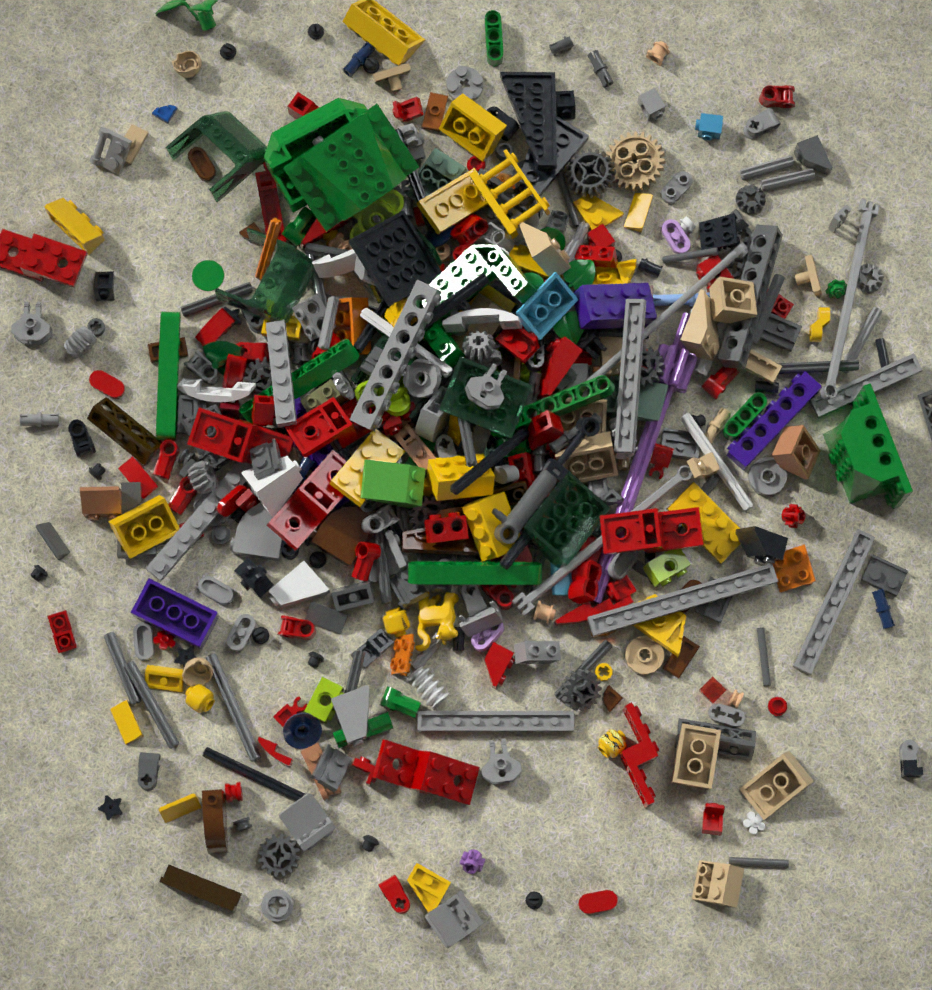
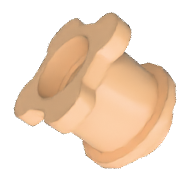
M662 41L654 42V47L652 50H648L646 55L648 59L659 66L662 65L665 55L670 53L668 45Z
M341 232L337 233L336 237L328 242L329 247L346 250L353 249L348 242L349 240L344 239V235Z
M446 243L432 249L433 252L430 251L437 265L451 260L450 247Z
M539 600L533 620L539 618L547 621L546 623H549V620L553 621L556 609H553L554 605H545Z

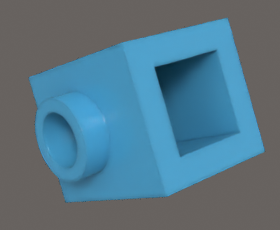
M701 113L700 119H696L695 123L698 137H701L703 140L720 139L723 116Z

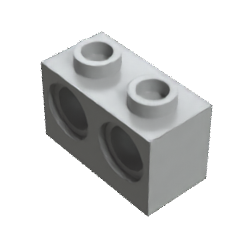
M316 294L292 307L296 318L301 323L310 341L320 337L326 307L319 295Z
M523 641L514 645L516 664H551L561 660L559 641Z

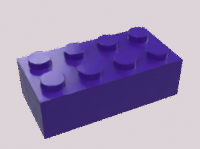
M649 283L582 285L574 292V295L578 298L575 308L580 329L624 328L626 299H645L647 301L645 327L657 318Z
M148 578L130 612L134 617L200 650L203 649L220 617L217 611Z

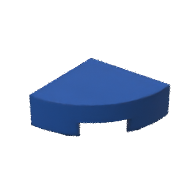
M174 105L158 107L152 112V115L168 124L178 108Z

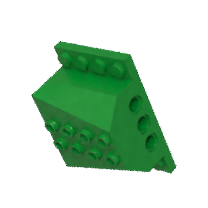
M376 103L284 166L283 170L325 231H328L339 222L345 221L391 191L406 179L407 175L418 169L419 165Z
M870 383L861 388L852 402L851 412L845 420L837 427L824 433L823 436L830 452L828 454L829 461L832 465L835 464L837 470L835 472L838 482H842L849 503L852 504L886 492L885 501L887 505H891L892 509H895L904 503L913 492V489Z

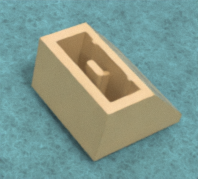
M699 860L692 899L737 908L744 868L731 864Z

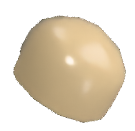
M186 50L177 54L175 61H172L175 72L181 77L191 78L200 71L202 60L194 51Z
M198 657L189 660L183 669V681L190 687L197 684L205 685L213 676L211 663L204 658Z

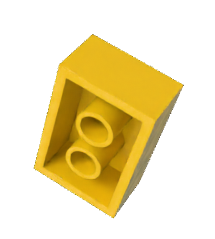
M462 93L451 102L439 130L478 159L484 161L495 151L507 125Z
M475 454L477 464L485 458L484 454ZM465 456L428 459L427 480L437 501L493 495L495 475L490 468L462 492L454 495L450 491V486L474 466H467Z

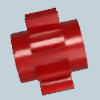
M789 504V508L785 507L783 509L781 517L785 525H789V528H798V524L802 525L804 523L806 514L802 507H798V504Z

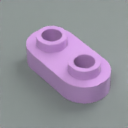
M673 219L665 221L661 232L675 254L688 252L690 240L680 224ZM668 228H673V229H674V232H673V233H669V232L667 231V229H668ZM682 243L684 247L678 248L677 244Z
M504 624L496 625L498 628L495 631L491 627L473 635L471 644L474 649L479 652L487 651L503 633ZM481 640L485 641L483 645H479Z

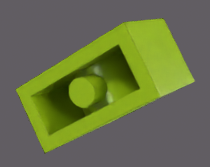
M682 549L667 551L649 561L643 569L654 587L660 584L664 587L672 581L671 578L674 576L679 578L688 572L686 569L691 563ZM664 565H669L672 571H667Z
M322 677L304 712L313 715L325 724L328 720L332 721L336 713L332 700L328 706L321 705L320 701L325 696L332 699L345 694L343 693L344 688Z

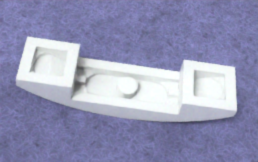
M352 249L333 258L330 255H326L312 261V264L319 278L338 276L354 270L356 253Z
M490 308L466 310L442 321L446 332H464L466 324L500 323L502 329L522 328L518 316L503 310Z
M183 378L177 385V388L183 393L210 402L239 400L248 396L256 387V383L237 382L233 388L202 386V379Z

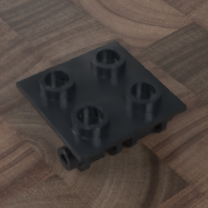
M735 213L699 222L701 250L717 247L721 251L722 247L724 250H727V246L731 248L737 247L740 244V238L737 237Z

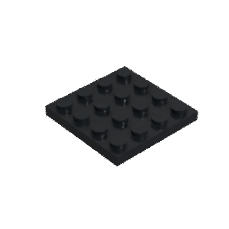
M404 210L348 241L389 307L409 296L417 280L429 284L437 275L442 273Z

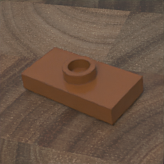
M430 92L422 124L423 129L440 132L439 127L443 121L448 101L447 95Z

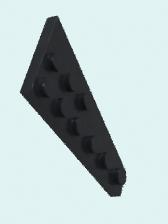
M500 72L501 81L537 168L557 169L555 72Z
M556 116L557 169H538L530 149H528L524 165L521 169L540 197L567 166L570 158L572 159L575 153H578L589 138V135ZM522 180L517 182L512 198L527 189ZM530 195L514 206V208L524 213L536 203V199L533 195Z

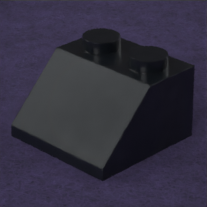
M757 526L736 529L735 533L746 556L754 559L755 563L765 565L766 562L775 563V561L783 560L788 541L787 537Z

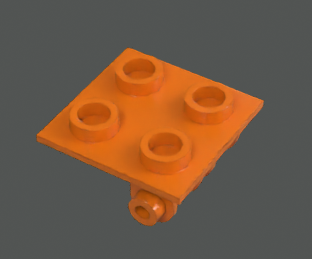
M805 544L786 550L783 560L772 563L778 579L779 592L803 585H811L816 581Z
M414 634L399 636L395 640L393 646L395 655L390 663L392 675L399 674L400 676L407 677V674L410 673L411 663L409 662H412L410 656H413L411 652H413L415 642H413Z

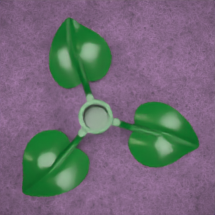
M171 0L160 7L155 14L157 16L160 12L168 11L178 6H186L195 17V20L200 22L202 30L205 31L216 26L212 6L218 0H205L191 7L186 0Z
M574 260L569 262L571 268L563 273L565 281L570 283L568 287L571 288L573 286L577 290L582 285H592L595 278L594 262L592 260ZM524 273L536 290L544 283L540 275ZM576 311L565 313L553 326L559 338L565 336L574 344H577L584 332V329H580Z

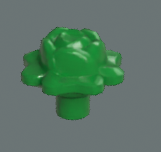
M835 279L828 283V288L825 292L829 298L835 297L839 299L845 295L847 284H845L844 280L838 281Z

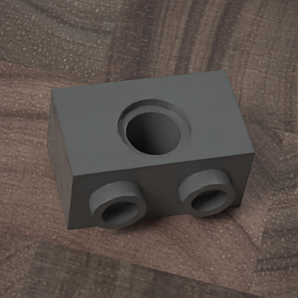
M370 580L332 590L336 612L373 603L375 600Z

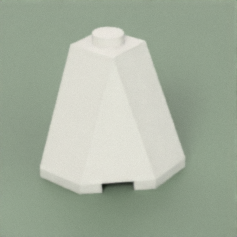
M288 456L281 458L283 469L280 470L278 468L275 470V473L259 480L254 476L253 468L242 472L243 477L272 517L282 508L303 479L299 473L302 469L295 460L292 462Z

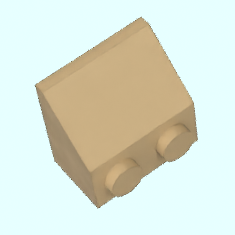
M718 277L710 286L713 321L733 323L757 316L753 282Z

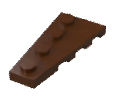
M467 525L468 539L427 543L425 528L404 531L402 533V552L479 556L469 525ZM438 527L432 528L435 534H438L441 530ZM453 527L452 529L456 532L459 527Z

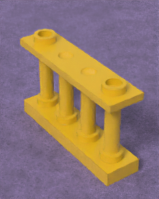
M506 149L503 151L507 158L484 175H478L476 171H473L469 176L506 231L514 239L519 235L516 230L519 228V224L542 209L548 216L550 214L548 210L550 205L545 197L540 198L517 165L519 160L515 154H510ZM512 165L517 174L494 190H488L486 187L487 181ZM522 180L527 189L504 205H499L496 201L497 196ZM530 195H533L538 203L517 218L509 220L506 216L508 210Z

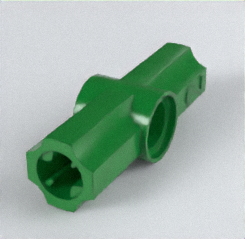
M388 712L368 719L369 731L367 739L394 729ZM342 729L333 732L338 749L348 746Z

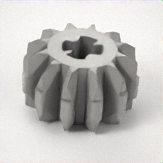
M83 326L69 336L64 344V348L71 356L79 358L95 344L97 337L91 330Z
M477 329L476 333L470 332L469 336L464 337L462 349L466 358L470 357L472 362L475 359H478L479 363L482 359L488 361L489 356L494 354L495 342L492 335H487L486 330L480 333Z
M207 461L196 462L187 470L190 484L193 485V489L197 490L199 494L210 493L219 485L216 471L213 470V466L209 465Z

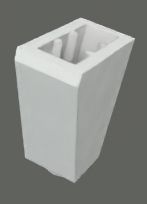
M303 561L269 590L271 595L269 599L275 606L279 604L284 608L325 596L330 591L307 563Z

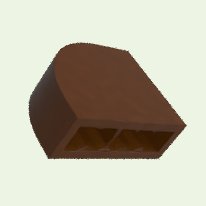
M356 506L335 510L328 514L317 528L314 529L309 535L311 538L308 542L342 564L351 566L356 557L355 549L357 544L365 542L369 536L361 528L362 520L374 512H364L360 507ZM371 520L370 527L373 529L375 522Z
M222 789L202 790L203 824L208 854L229 853L225 792Z

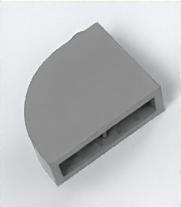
M441 386L437 393L425 404L416 424V435L434 443L443 434L450 418L452 405H455L453 391Z
M262 503L252 507L241 518L235 538L231 539L230 549H233L234 555L280 562L282 539L266 526L273 517Z

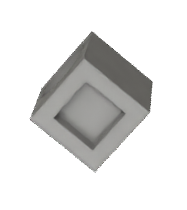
M655 88L638 96L637 102L647 120L652 118L657 120L663 116L666 106Z

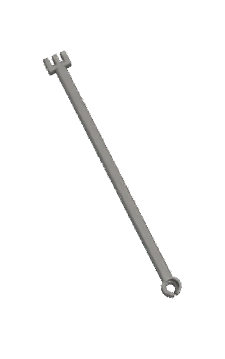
M864 198L859 203L858 211L863 213L827 381L826 385L821 388V396L827 400L833 399L838 393L836 380L872 217L878 215L880 206L876 203L873 206L871 201H868L866 204V199Z
M743 242L649 324L644 329V339L734 259L744 257L749 252L747 250L748 247ZM622 349L586 381L597 376H604L621 361Z
M686 465L681 466L673 478L632 511L650 509L680 483L689 481L693 475L691 470L688 472L690 467ZM688 472V477H682L681 473ZM619 528L616 532V535L619 534L625 528ZM602 535L527 596L522 592L512 600L514 604L522 600V603L517 606L519 610L527 606V609L522 612L524 616L535 608L532 604L603 547Z

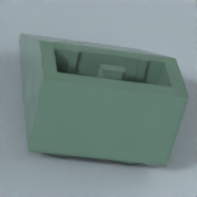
M434 148L418 171L426 196L467 173L465 166L437 148ZM409 185V192L404 193L417 202L411 185Z
M610 376L615 390L612 395L604 398V400H607L606 415L612 419L617 417L620 376ZM653 382L654 386L647 383L646 388H644L640 384L637 421L659 422L668 385Z

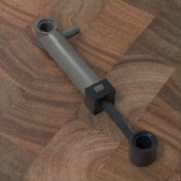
M583 417L577 421L576 431L578 434L558 460H547L541 468L542 472L508 516L496 508L492 510V514L502 522V524L496 527L494 532L497 541L511 544L517 540L519 532L557 482H561L569 472L563 466L584 438L595 436L599 432L600 424L594 417ZM587 422H589L591 425V429L589 432L585 430V424ZM505 529H508L510 535L505 539L503 532Z

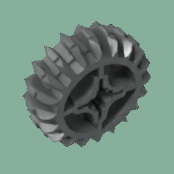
M590 148L588 153L582 150V155L580 156L575 153V159L570 158L571 165L566 166L568 171L565 173L570 189L572 191L575 190L577 195L582 193L584 198L587 194L590 195V198H593V194H597L600 197L601 191L607 193L606 187L612 188L611 182H615V176L613 175H616V169H613L615 164L611 162V157H606L604 151L600 154L598 149L593 153ZM601 165L606 169L604 177L599 172ZM578 170L583 174L581 181H578L576 178Z

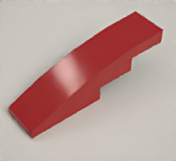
M629 595L613 605L609 598L593 608L590 602H586L556 619L554 623L558 626L587 622L589 616L633 604L634 601Z

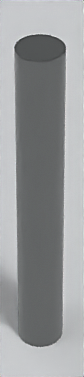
M562 173L557 176L573 227H578L580 222L565 176Z
M716 247L663 256L662 260L666 264L719 255V250Z
M760 627L757 628L763 686H770L771 680L765 629Z
M729 857V864L788 868L789 860Z

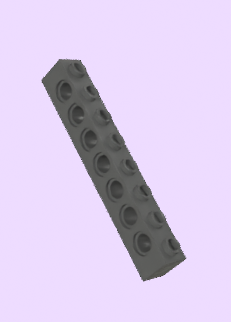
M756 224L755 231L752 232L751 245L747 249L749 252L746 254L747 259L742 266L741 280L753 282L757 316L727 323L726 332L723 333L722 337L723 343L718 351V360L723 367L746 368L783 236L778 226Z

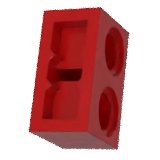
M460 512L448 513L449 517L441 518V514L429 515L430 519L424 520L427 543L468 539L466 515H460ZM455 520L460 525L456 532L451 527ZM435 523L441 526L438 534H435L432 529Z

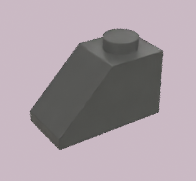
M818 135L797 143L794 150L797 161L800 160L803 166L828 175L831 173L833 167Z

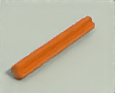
M273 218L270 221L255 277L261 281L267 276L282 224L281 220Z

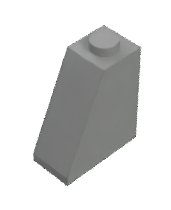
M368 685L331 699L348 745L352 744L353 747L364 743V739H367L370 700Z

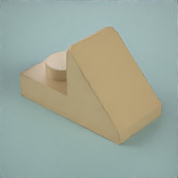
M712 452L700 458L687 460L690 470L696 479H708L720 469Z

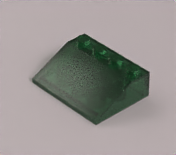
M460 356L439 410L512 439L532 385L505 375L500 386L504 400L498 409L485 410L468 399L465 387L470 378L482 377L485 373L487 374L490 368ZM494 371L491 377L497 380L500 372Z
M569 471L561 482H557L526 523L524 529L544 557L560 569L571 562L600 523V516L605 515L610 507Z

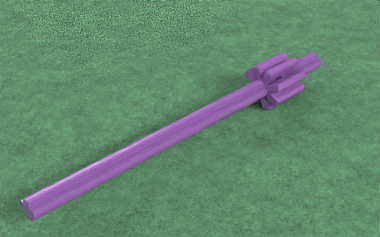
M683 313L673 344L670 346L666 344L659 345L658 351L664 359L662 363L665 364L666 368L661 369L664 372V376H658L660 381L654 380L653 382L668 385V390L659 422L646 421L638 444V450L634 455L621 493L624 501L618 503L615 514L631 512L633 510L673 392L686 393L697 356L689 353L680 340L690 317L689 313ZM626 529L617 534V537L623 538ZM603 549L598 564L602 567L601 578L598 582V594L596 599L591 601L597 604L602 602L610 578L608 565L616 556V554L604 555Z

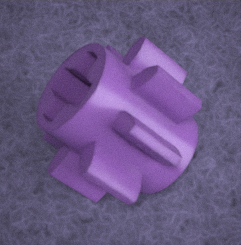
M471 849L469 852H463L459 864L463 865V870L466 873L474 874L476 871H482L485 859L482 858V854L478 850Z

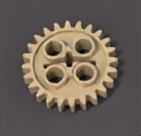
M637 131L634 132L633 136L627 132L626 138L620 135L621 140L614 139L615 146L609 145L611 152H606V156H610L611 162L615 164L613 169H616V175H613L615 176V182L613 183L618 182L619 188L625 185L626 191L630 186L634 192L638 186L641 191L643 190V185L650 188L649 182L656 183L655 176L661 178L659 171H664V167L660 165L666 163L665 159L662 158L665 156L664 152L661 151L662 146L657 145V139L651 141V135L645 138L644 132L640 136H638ZM641 147L647 148L644 153H638L637 151ZM622 152L629 153L625 158L619 157ZM633 159H637L636 164H633ZM646 164L651 166L647 171L642 170V167ZM627 169L633 170L630 175H624L623 172Z

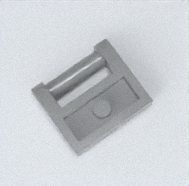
M101 127L98 133L99 139L94 155H91L90 162L120 175L132 141L107 128ZM108 138L111 140L106 157L104 159L101 157V154L106 139Z

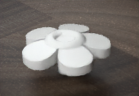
M752 811L747 813V819L743 821V826L745 828L750 827L749 832L751 834H756L758 830L763 831L765 824L761 822L763 821L762 817L759 814L755 816V813Z

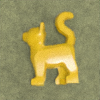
M446 592L442 606H437L441 602L440 595L433 596L432 599H428V596L418 602L419 625L417 633L423 640V644L415 646L417 651H425L430 646L431 640L430 636L425 632L426 627L440 626L436 639H441L443 645H446L447 641H451L454 637L458 636V631L454 627L456 618L454 604L459 601L457 594Z

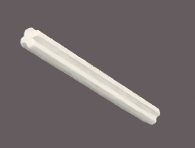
M369 308L361 311L360 316L390 337L394 328L390 323ZM417 343L415 347V356L417 358L434 362L435 365L440 367L441 375L446 378L452 374L453 369Z
M686 413L680 420L705 455L710 452L713 453L720 468L717 473L742 509L746 511L751 508L753 503L691 414Z

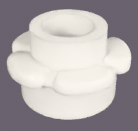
M687 216L684 219H680V226L686 234L688 232L693 233V230L696 228L695 224Z

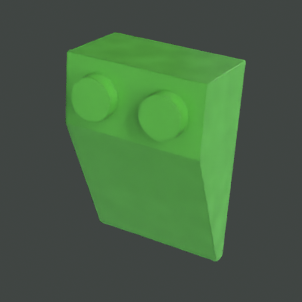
M364 460L360 498L404 508L421 507L426 468L408 464Z

